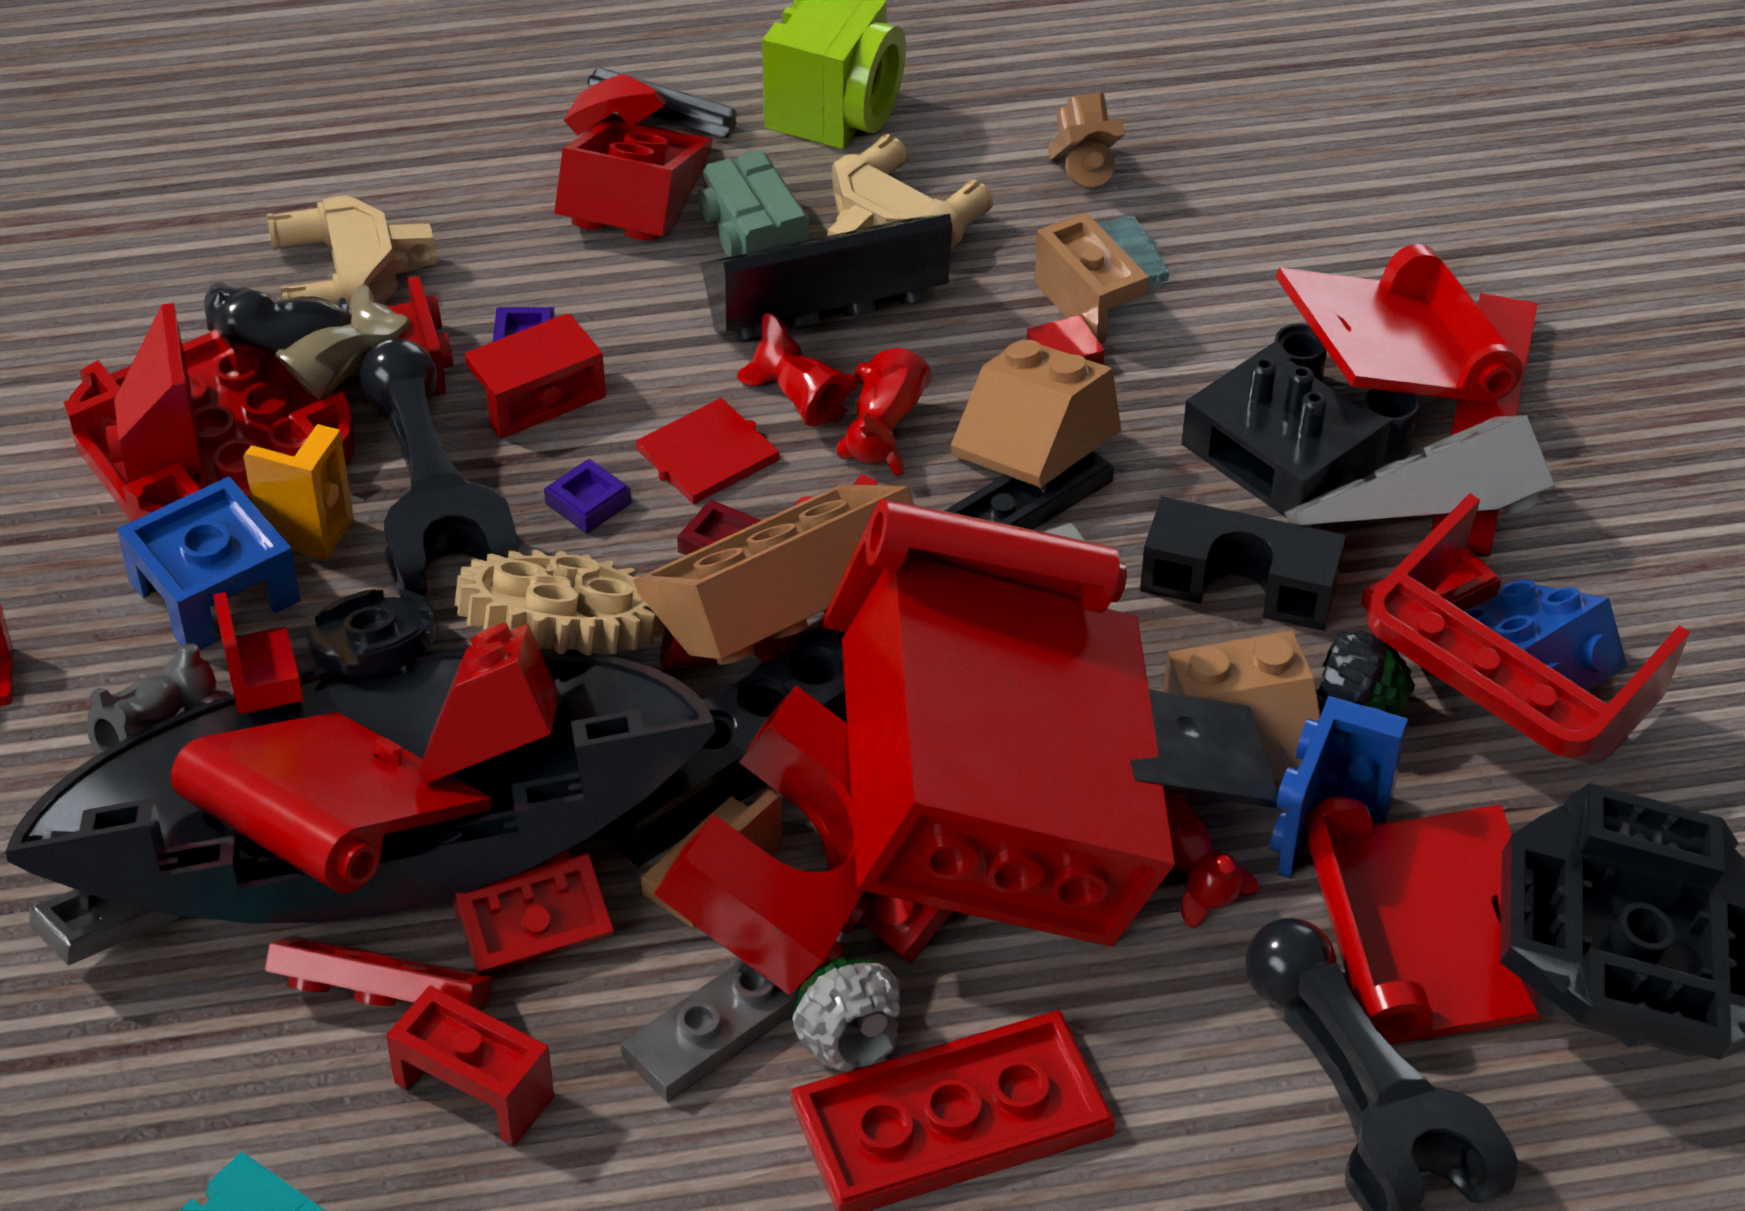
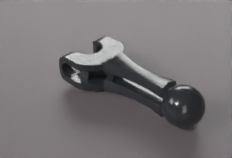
M404 338L388 339L375 345L365 356L360 368L361 388L367 400L374 407L382 412L391 414L388 419L389 426L400 444L411 482V490L391 506L384 520L385 537L388 543L386 548L387 566L399 597L398 590L402 589L422 594L428 591L425 582V569L434 558L448 552H465L484 561H487L488 554L508 558L509 551L519 552V544L506 498L490 487L464 480L448 458L436 434L428 402L437 386V369L429 352L420 344Z
M1297 918L1278 919L1262 927L1252 938L1246 953L1245 967L1249 982L1257 994L1265 1001L1277 1007L1285 1008L1284 1022L1307 1044L1336 1088L1349 1115L1358 1141L1346 1164L1345 1185L1363 1211H1418L1424 1199L1425 1183L1420 1172H1431L1447 1178L1471 1202L1484 1203L1509 1195L1515 1185L1518 1160L1511 1142L1487 1107L1461 1092L1432 1086L1422 1074L1393 1049L1376 1030L1351 993L1338 963H1336V955L1332 943L1320 928L1308 921Z

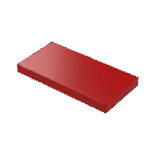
M1061 1010L791 1088L792 1107L835 1211H870L1114 1136L1115 1130L1113 1115Z

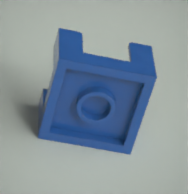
M230 476L117 528L130 584L141 597H145L150 594V582L166 601L173 635L181 647L194 643L198 645L200 651L216 641L210 606L215 605L213 594L226 592L227 598L265 580L269 605L273 612H279L301 601L292 548Z

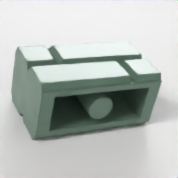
M762 150L740 155L734 162L729 158L706 165V168L703 170L704 189L698 191V203L704 220L707 223L715 221L718 225L720 241L727 256L740 255L809 240L808 216L767 154L763 153Z

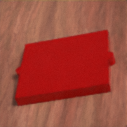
M719 398L636 440V450L658 470V478L661 481L668 480L693 505L779 461V451L756 430V422L753 420L746 421L723 398Z

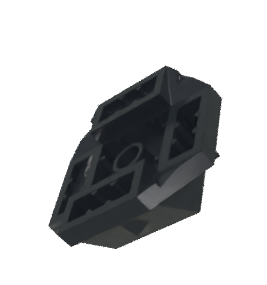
M1588 783L1570 795L1563 804L1542 814L1514 833L1502 851L1500 963L1520 978L1539 1016L1542 1018L1617 1037L1627 1047L1645 1044L1687 1056L1703 1055L1718 1060L1745 1049V859L1735 849L1739 842L1721 817L1602 785Z

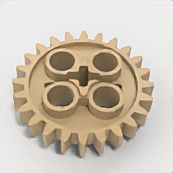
M533 550L532 556L509 551L508 558L488 554L487 561L473 559L471 560V567L462 566L461 575H458L455 606H458V616L468 617L467 625L484 626L485 630L498 624L507 623L510 630L528 623L539 648L554 649L558 654L566 653L568 648L577 649L586 656H591L593 648H599L609 654H616L617 646L634 651L637 650L638 642L652 644L653 636H661L664 625L637 592L633 579L638 578L635 577L636 569H614L615 562L611 560L598 563L591 559L590 555H567L564 551H558L555 556H546L539 550Z

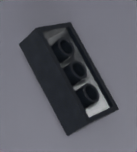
M951 215L918 216L702 262L701 268L714 330L719 332L732 331L734 341L762 335V318L765 313L774 314L781 320L787 319L789 328H797L823 322L821 311L843 307L844 316H852L878 310L876 299L897 295L899 304L933 298L931 287L949 283L952 240Z

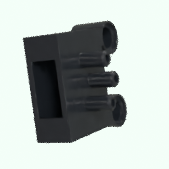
M1290 324L1281 328L1276 333L1275 342L1186 400L1181 445L1287 518L1285 512L1342 485L1364 479L1384 464L1406 459L1411 452L1419 400L1416 394L1369 389L1365 395L1363 409L1323 383L1327 350L1310 326L1306 324Z

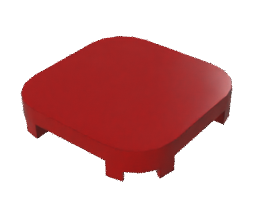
M217 330L210 331L205 335L182 344L193 396L203 474L190 476L183 466L177 462L128 484L124 462L112 463L107 442L106 426L117 425L114 399L131 365L109 374L99 360L80 370L81 384L71 394L69 401H63L71 435L78 453L131 522L228 476L252 502L243 457L249 447L256 446L294 457L317 424L340 430L346 466L354 453L355 436L351 410L343 391L319 401L313 394L310 395L297 383L295 378L277 358L259 351L248 356L238 354L221 339Z

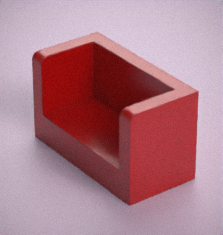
M431 985L424 990L386 1034L393 1079L396 1085L409 1090L423 1072H427L495 1108L500 1139L512 1146H515L554 1098L548 1045Z

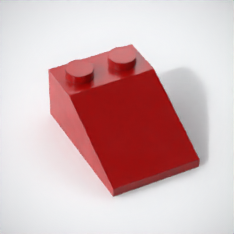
M608 117L562 148L554 214L571 217V224L577 227L602 229L605 224L624 228V234L633 239L657 240L658 236H664L677 225L711 151L713 139L639 123L629 127L624 120Z

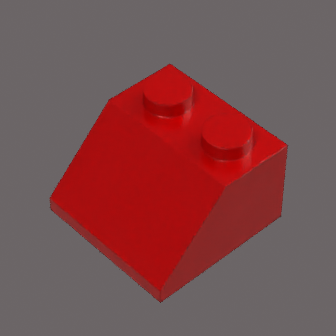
M507 623L498 624L479 632L471 638L472 646L467 647L433 728L418 771L423 784L551 735L560 693L528 623L510 630Z

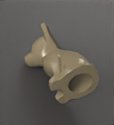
M361 285L352 295L350 301L352 312L351 324L314 331L295 342L289 348L279 349L275 354L279 362L295 378L297 383L310 395L313 394L319 401L334 395L336 387L360 371L365 356L375 345L388 339L399 338L400 334L409 326L410 321L405 315L395 314L386 305L374 303L373 293L367 285Z

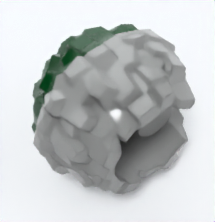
M839 958L828 962L825 968L819 966L809 980L802 984L796 1007L793 1010L792 1020L794 1022V1029L803 1047L808 1049V1053L814 1054L824 1066L831 1069L835 1068L842 1072H849L858 1069V1067L886 1061V1054L892 1052L898 1039L897 1028L899 1024L893 1017L896 1018L900 1014V988L898 986L900 980L887 966L868 958L864 960Z

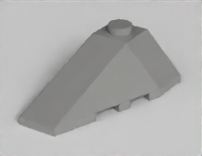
M1527 415L1500 416L1491 418L1425 447L1424 451L1427 457L1422 458L1420 454L1404 460L1394 461L1379 468L1375 472L1376 478L1365 483L1364 479H1359L1347 483L1286 511L1285 515L1289 523L1307 525L1450 513L1469 493L1481 499L1477 511L1503 508L1505 515H1511L1541 502L1537 492L1555 484Z

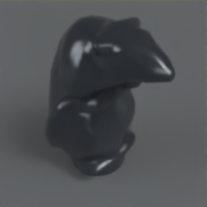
M217 282L210 286L204 299L207 329L209 331L217 330L221 339L231 349L244 356L252 355L259 351L276 358L275 354L279 349L289 348L308 334L328 327L351 324L352 312L348 308L347 299L342 297L336 303L315 296L295 297L275 303L268 293L245 287L232 288Z

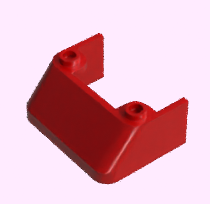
M1469 493L1376 587L1367 612V623L1370 630L1377 638L1548 751L1559 756L1587 763L1600 762L1607 759L1666 694L1690 631L1679 625L1607 705L1434 592L1462 562L1481 500Z

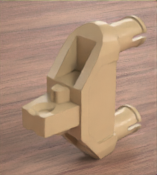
M885 134L861 154L844 155L833 163L832 183L838 217L836 218L837 222L828 229L827 236L918 216L950 214L952 220V249L962 240L965 227L992 209L993 197L990 190L983 183L977 187L978 180L975 179L969 180L960 190L947 200L942 201L936 198L932 199L889 176L888 174L907 162V151L898 138L892 140V135Z
M347 195L322 198V201L317 202V208L267 214L273 250L323 241L325 247L330 246L336 271V273L332 274V280L288 287L286 285L280 286L283 300L301 296H315L336 303L342 297L347 299L348 308L350 309V301L356 289L361 285H367L373 293L374 303L384 304L398 288L396 275L437 264L436 245L430 223L387 225L384 212Z

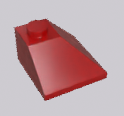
M174 303L161 305L114 399L117 425L106 426L112 463L124 462L128 484L177 462L183 466L190 476L203 474L192 390Z

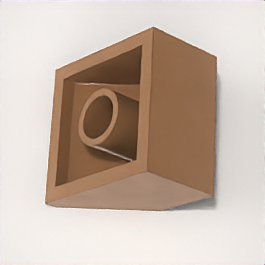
M1022 339L1010 344L1004 352L982 366L952 440V455L1037 487H1043L1121 431L1113 369L1086 360L1080 355L1068 354L1041 345L1034 340Z
M1294 631L1167 652L1163 692L1250 706L1276 788L1280 787L1287 768L1297 770L1303 759L1296 758V753L1306 720L1319 721L1320 719L1314 676ZM1199 797V800H1200V801H1204V800H1209V799H1211V798Z

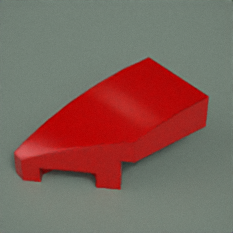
M620 74L599 82L581 92L565 116L564 121L579 136L617 111L628 126L632 127L662 108L666 101L654 88L628 75Z

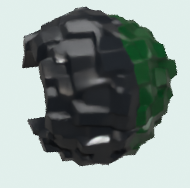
M1358 629L1354 633L1341 632L1337 634L1322 665L1325 667L1322 674L1325 681H1322L1319 689H1316L1320 716L1328 696L1404 717L1407 698L1413 693L1415 688L1414 681L1411 678L1412 670L1407 666L1406 660L1400 657L1397 650L1377 638L1373 633Z

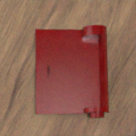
M1412 244L1396 252L1389 260L1381 281L1279 267L1275 278L1352 387L1493 402L1511 393L1521 379L1523 368L1519 357L1437 253L1427 245Z
M882 498L873 511L823 617V628L847 632L883 570L898 571L902 567L907 555L1082 601L1085 610L1103 613L1111 602L1116 603L1120 600L1126 585L1127 568L1124 563L1119 561V554L1115 547Z
M339 712L196 738L179 752L171 770V784L179 797L338 893L356 891L374 876L381 859L384 834L490 811L492 805V797L451 774L423 784L418 773L422 758Z
M1335 796L1319 802L1307 815L1304 833L1350 991L1376 1030L1389 1044L1546 1019L1539 1016L1520 978L1500 963L1502 851L1512 836L1502 805L1373 825L1372 817L1366 804L1355 799Z

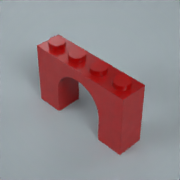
M797 685L765 720L738 763L791 801L810 819L817 829L825 848L827 858L826 872H807L781 863L717 815L713 814L684 846L653 893V895L789 996L810 975L812 976L819 966L825 968L828 962L839 959L844 946L836 941L840 932H843L845 935L849 933L870 904V900L862 895L864 891L857 889L847 723Z

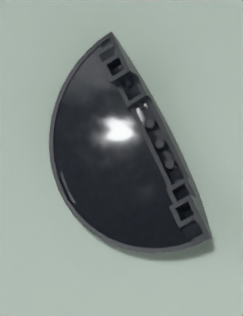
M466 648L427 651L402 666L373 674L352 676L319 669L299 674L304 699L302 702L238 715L234 694L163 720L99 753L65 776L29 809L12 833L5 854L7 862L39 877L101 899L176 916L241 923H312L389 914L456 897L455 893L466 894L527 871L590 838L651 795L701 750L715 734L716 727L707 705L692 689L678 679L655 668L592 652L591 656H586L580 651L567 649L566 653L558 654L554 649L540 648L560 693L551 735L451 774L492 797L491 810L384 834L381 859L374 876L356 891L338 893L179 797L171 784V770L177 755L189 742L196 738L331 712L343 714L423 759L433 728Z

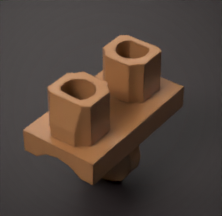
M1104 92L1072 96L1067 100V106L1060 107L1056 111L1060 134L1048 144L1050 161L1061 159L1068 153L1065 165L1068 177L1075 185L1083 189H1094L1102 186L1112 176L1115 160L1109 148L1125 136L1123 118L1108 120Z

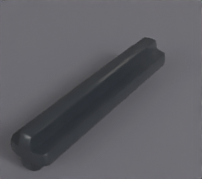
M602 67L596 68L588 78V88L622 73ZM635 78L654 88L666 101L662 108L649 116L720 138H728L732 131L735 130L737 111L733 107Z

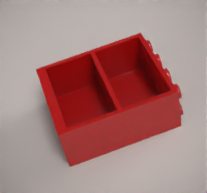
M907 555L902 567L898 571L883 570L842 638L857 889L1113 947L1175 865L1163 785L1136 781L1130 760L1159 757L1138 616L1108 608L1103 613L1087 611L1082 601Z

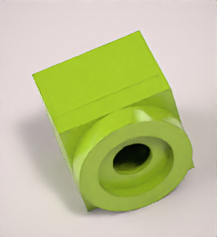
M793 0L792 8L787 6L782 12L783 23L775 22L762 39L764 128L844 149L857 130L872 134L876 133L883 127L890 116L900 90L905 67L906 39L904 31L899 26L886 23L887 0Z

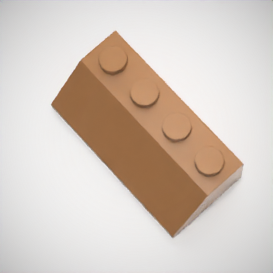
M841 484L633 579L637 592L688 655L713 658L721 665L734 663L752 655L755 652L753 644L769 636L773 639H779L799 633L808 627L807 618L821 611L826 613L873 511L882 498L913 505L914 502L908 486Z

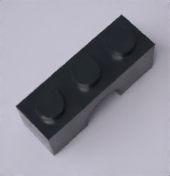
M1161 496L1144 545L1140 591L1201 604L1205 590L1211 582L1224 576H1243L1257 582L1266 592L1263 618L1325 631L1340 578L1346 535Z

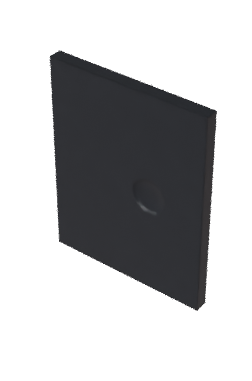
M1149 689L1159 757L1130 760L1136 781L1161 784L1165 792L1277 808V788L1250 706Z

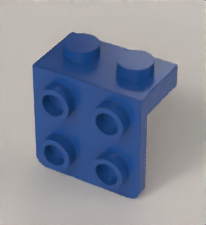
M1517 580L1502 586L1498 590V596L1485 604L1463 610L1587 692L1628 667L1608 597L1580 593L1579 589L1573 587L1557 589L1536 585L1532 580Z
M1328 696L1319 721L1306 720L1296 753V758L1303 759L1297 770L1287 768L1277 797L1276 807L1287 810V812H1280L1270 844V850L1280 853L1277 875L1289 879L1292 878L1306 842L1304 827L1307 815L1319 802L1327 798L1343 796L1361 801L1369 808L1373 822L1385 824L1393 802L1407 728V718L1386 713L1377 708L1366 707Z

